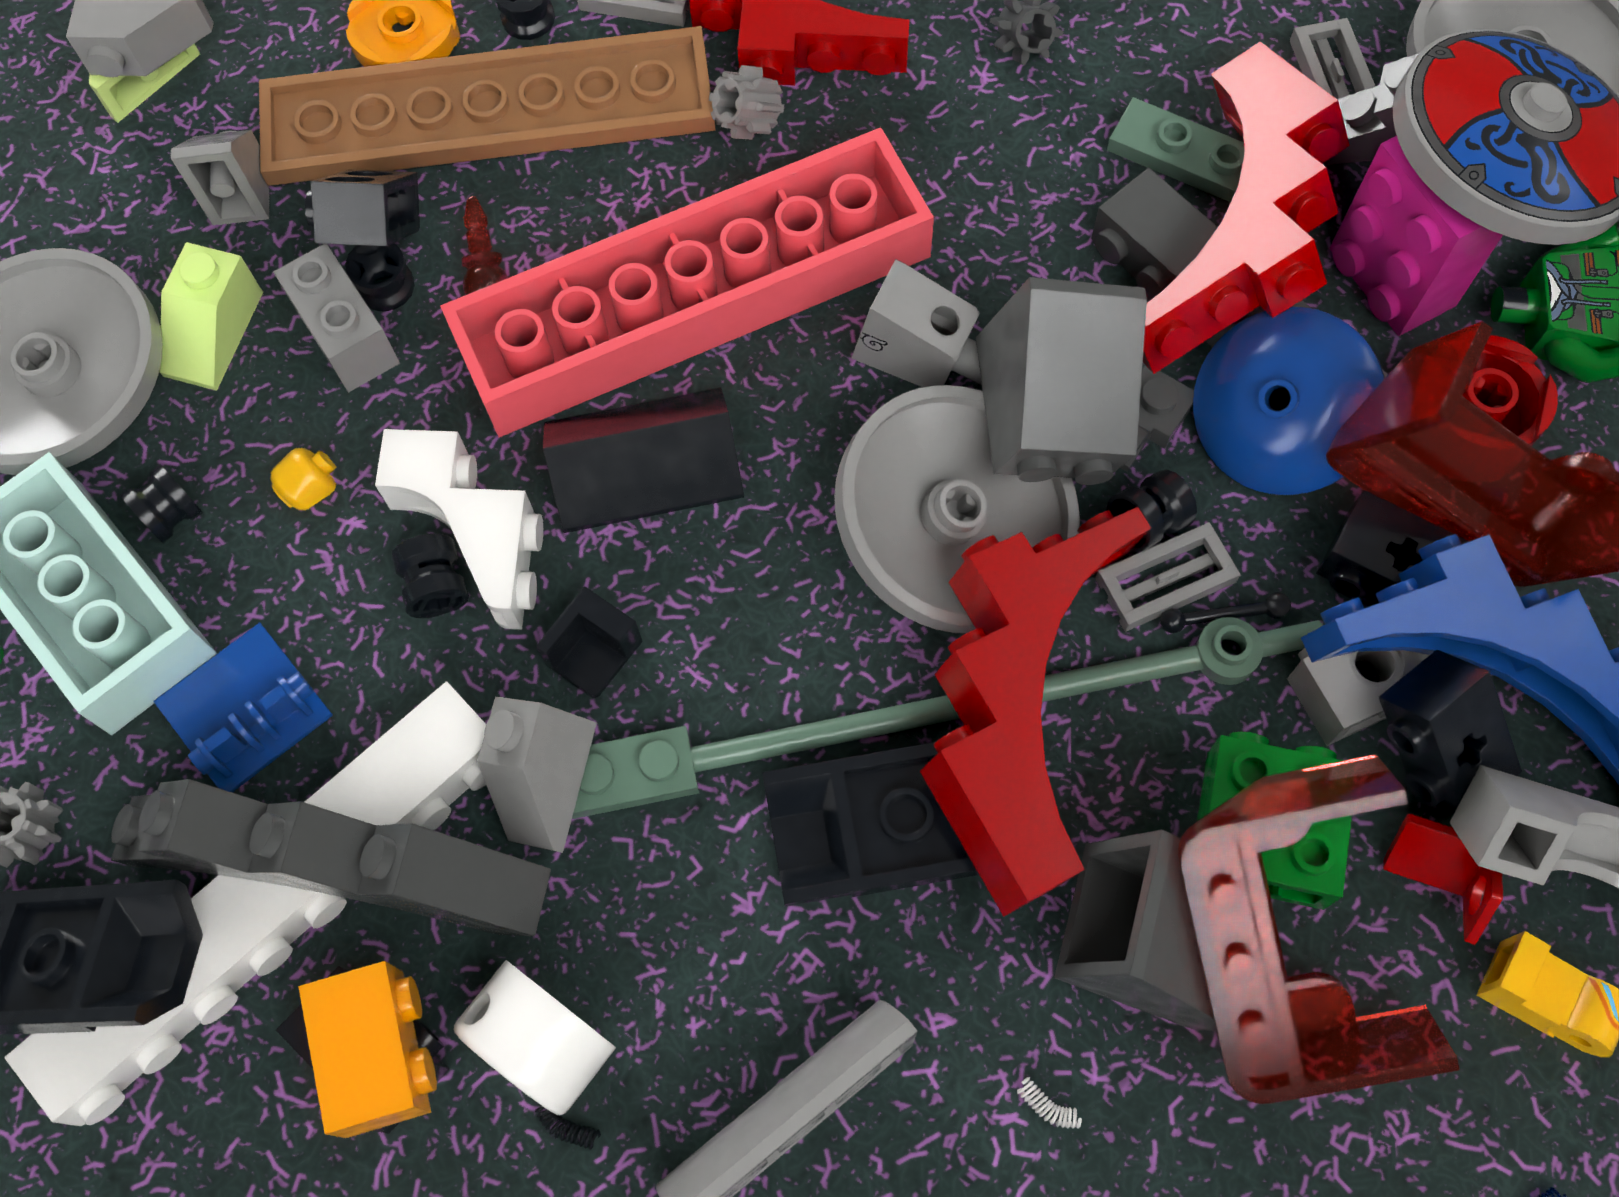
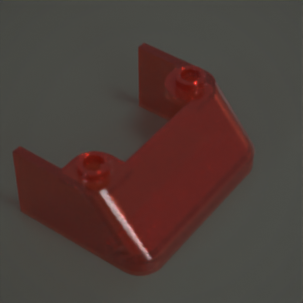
M1483 321L1411 349L1341 426L1326 453V460L1329 465L1362 490L1368 491L1468 541L1490 535L1514 586L1526 587L1619 572V472L1614 469L1613 464L1607 458L1592 452H1578L1574 455L1550 460L1462 396L1470 386L1474 376L1473 370L1493 330L1492 327Z
M1376 754L1262 777L1190 826L1179 842L1178 860L1223 1065L1233 1090L1250 1102L1270 1104L1460 1070L1455 1052L1426 1005L1356 1017L1353 1001L1348 990L1341 981L1332 975L1310 972L1287 977L1261 852L1297 843L1307 834L1314 822L1408 804L1405 788Z

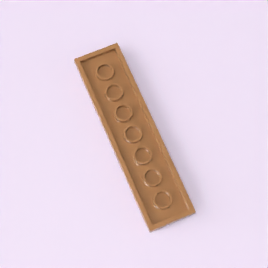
M702 26L260 79V173L267 185L271 186L312 181L346 170L393 171L716 131L715 120L711 116L713 108L712 101H709L711 90Z

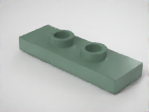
M1134 97L1131 99L1113 131L1107 147L1109 152L1147 168L1149 167L1152 170L1229 202L1232 201L1239 184L1245 153L1244 142Z

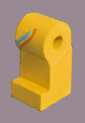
M1527 931L1501 941L1476 996L1554 1038L1555 1036L1585 1053L1599 1057H1611L1619 1040V989L1601 979L1587 975L1549 952L1551 945Z

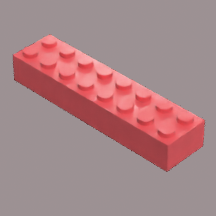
M880 127L440 305L498 438L885 277L888 275L895 259L911 266L930 258L934 216Z

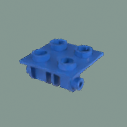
M260 622L153 701L191 751L188 757L203 775L208 774L219 789L234 792L333 716Z

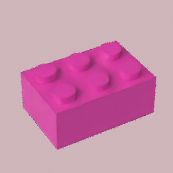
M1397 136L1380 144L1329 249L1333 253V259L1338 270L1346 277H1352L1366 294L1369 307L1374 316L1382 322H1388L1395 333L1401 336L1456 307L1503 235L1478 225L1440 199L1414 171L1405 157Z

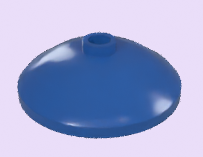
M1290 307L1274 318L1266 311L1244 319L1232 327L1216 342L1206 356L1194 388L1193 414L1195 426L1200 441L1209 457L1219 469L1234 481L1250 489L1268 494L1298 495L1323 489L1344 478L1364 460L1372 449L1381 431L1386 412L1387 390L1385 377L1380 362L1369 343L1352 326L1329 313L1305 307ZM1285 387L1291 396L1290 403L1284 410L1275 411L1269 403L1270 395L1275 389Z

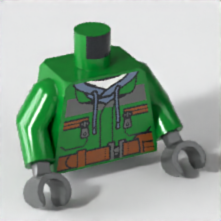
M1618 221L1607 231L1594 238L1572 244H1561L1545 252L1538 258L1521 282L1520 287L1498 286L1491 300V318L1493 322L1524 324L1526 347L1538 359L1548 360L1554 367L1584 383L1619 377Z

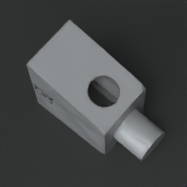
M895 259L869 309L851 359L921 387L944 385L951 370L982 385L976 341L968 338L980 313L972 304L905 263Z

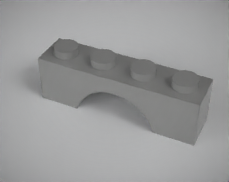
M1480 765L1450 821L1451 826L1478 866L1540 885L1545 884L1551 871H1572L1594 877L1619 888V807Z

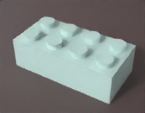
M50 452L0 486V610L80 715L112 736L153 705L154 700L218 654L82 483Z

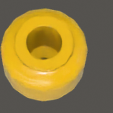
M295 448L272 469L270 479L273 491L288 507L307 510L335 490L336 482L330 473L337 467L328 455L320 450L314 454L306 448Z

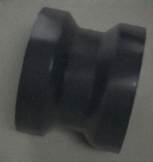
M496 0L498 9L501 11L500 18L504 30L512 37L520 40L539 38L546 34L554 24L555 12L550 0Z
M392 243L388 246L356 245L348 254L345 263L346 274L370 309L382 312L395 310L404 305L412 296L415 287L414 278L397 244ZM389 276V278L383 282L373 283L375 279L379 280L383 277Z
M162 465L151 471L150 481L140 489L129 488L120 495L131 510L162 543L173 536L174 527L182 520H194L203 513Z

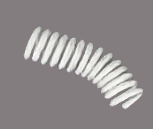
M1030 1077L1025 1078L1021 1082L1023 1085H1026L1022 1089H1018L1017 1094H1021V1098H1024V1102H1028V1106L1032 1105V1109H1035V1113H1039V1117L1044 1116L1051 1109L1049 1114L1044 1117V1121H1048L1055 1112L1053 1119L1049 1121L1051 1125L1055 1122L1057 1127L1061 1126L1064 1128L1066 1126L1067 1129L1069 1127L1072 1129L1075 1127L1079 1129L1081 1127L1082 1118H1078L1077 1123V1109L1075 1107L1073 1109L1072 1123L1071 1107L1057 1106L1052 1100H1048V1096L1043 1097L1044 1092H1041V1088L1036 1090L1037 1085H1033L1034 1081H1030Z

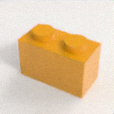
M382 961L298 986L324 1133L326 1135L349 1138L432 1113L428 1093L436 1091V1073L428 1049L426 1047L418 1048L413 1021L422 1017V1005L418 988L412 976L404 977L403 971L386 961Z

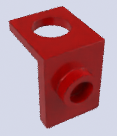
M1413 814L1406 815L1384 857L1383 869L1462 896L1464 941L1476 945L1503 900L1502 873L1478 866L1453 827Z

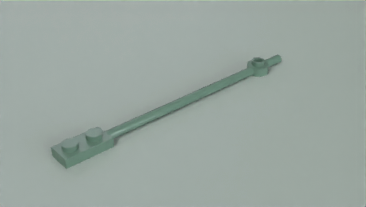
M1234 617L1218 618L1210 622L1202 630L1193 646L1045 675L1042 702L1199 670L1214 682L1225 685L1238 684L1253 674L1263 657L1304 649L1301 637L1323 625L1319 620L1257 632L1253 626L1241 619ZM1229 639L1236 642L1241 649V654L1230 655L1226 653L1221 646V641ZM947 695L693 747L690 745L686 726L592 744L572 819L698 794L697 772L958 720L960 717Z

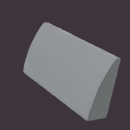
M878 1000L656 1184L658 1196H735L913 1046L918 1032L908 1018L892 1005Z

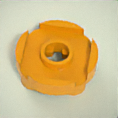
M352 0L347 11L350 21L346 29L347 39L356 59L364 67L448 57L460 39V32L451 0ZM398 22L404 26L414 22L409 29L402 32H394L392 28Z

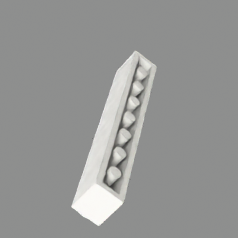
M446 681L308 798L305 803L373 825L413 823L435 830L450 815L451 808L449 805L467 789L470 788L472 791H476L486 785L477 762L484 739L486 723ZM218 875L191 898L203 937L183 1004L145 1025L96 1027L95 1032L31 1034L4 1058L53 1123L83 1126L85 1123L87 1125L98 1123L112 1114L125 1099L122 1091L142 1073L152 1074L169 1064L182 1049L179 1041L200 1023L203 1025L210 1024L225 1015L237 1002L238 996L235 992L256 974L258 976L267 975L281 966L293 951L290 944L311 926L313 928H320L338 916L347 903L345 898L289 886Z

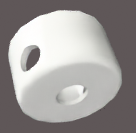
M507 960L504 961L454 1025L455 1034L474 1053L526 1095L556 1115H563L571 1108L616 1049L614 1045Z

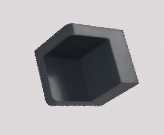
M584 586L539 641L537 649L546 666L590 697L597 698L643 641L635 620Z

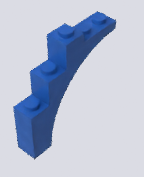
M1454 534L1424 546L1418 550L1423 561L1399 573L1398 575L1402 582L1376 593L1379 601L1378 604L1364 608L1360 598L1341 603L1320 613L1325 625L1301 637L1312 663L1358 651L1405 650L1431 655L1435 650H1440L1490 671L1491 675L1499 677L1545 706L1584 741L1619 785V647L1608 650L1579 589L1550 599L1545 588L1520 597L1490 535L1462 544L1458 535Z

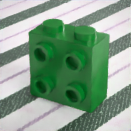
M1233 732L1229 736L1220 735L1208 751L1193 847L1263 893L1262 897L1325 910L1343 897L1358 763L1339 760L1334 751L1318 746H1300L1295 750L1269 745L1270 741L1268 738L1256 733Z

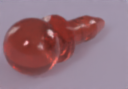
M475 196L468 197L464 214V225L468 229L466 233L468 250L471 253L461 259L462 266L468 270L463 279L465 295L508 278L505 271L499 266L503 261L502 254L490 252L492 245L489 230L486 229L488 225L487 216Z

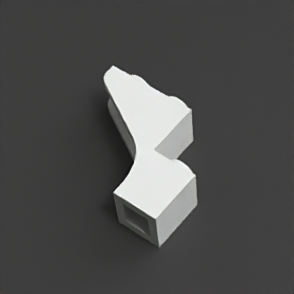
M384 429L375 486L390 510L424 513L435 517L451 528L482 598L491 610L497 624L505 629L522 630L524 609L533 610L536 602L535 572H529L531 551H540L542 547V515L534 513L525 491L475 489L477 483L476 458L474 455L468 454L458 432Z

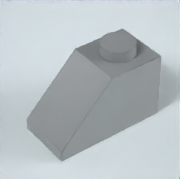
M75 0L66 38L90 75H102L105 77L147 76L211 33L214 22L202 0Z
M252 130L223 131L219 134L194 136L171 148V160L213 226L269 219V186L260 173V145Z
M495 696L477 762L508 841L563 853L597 722L540 702Z

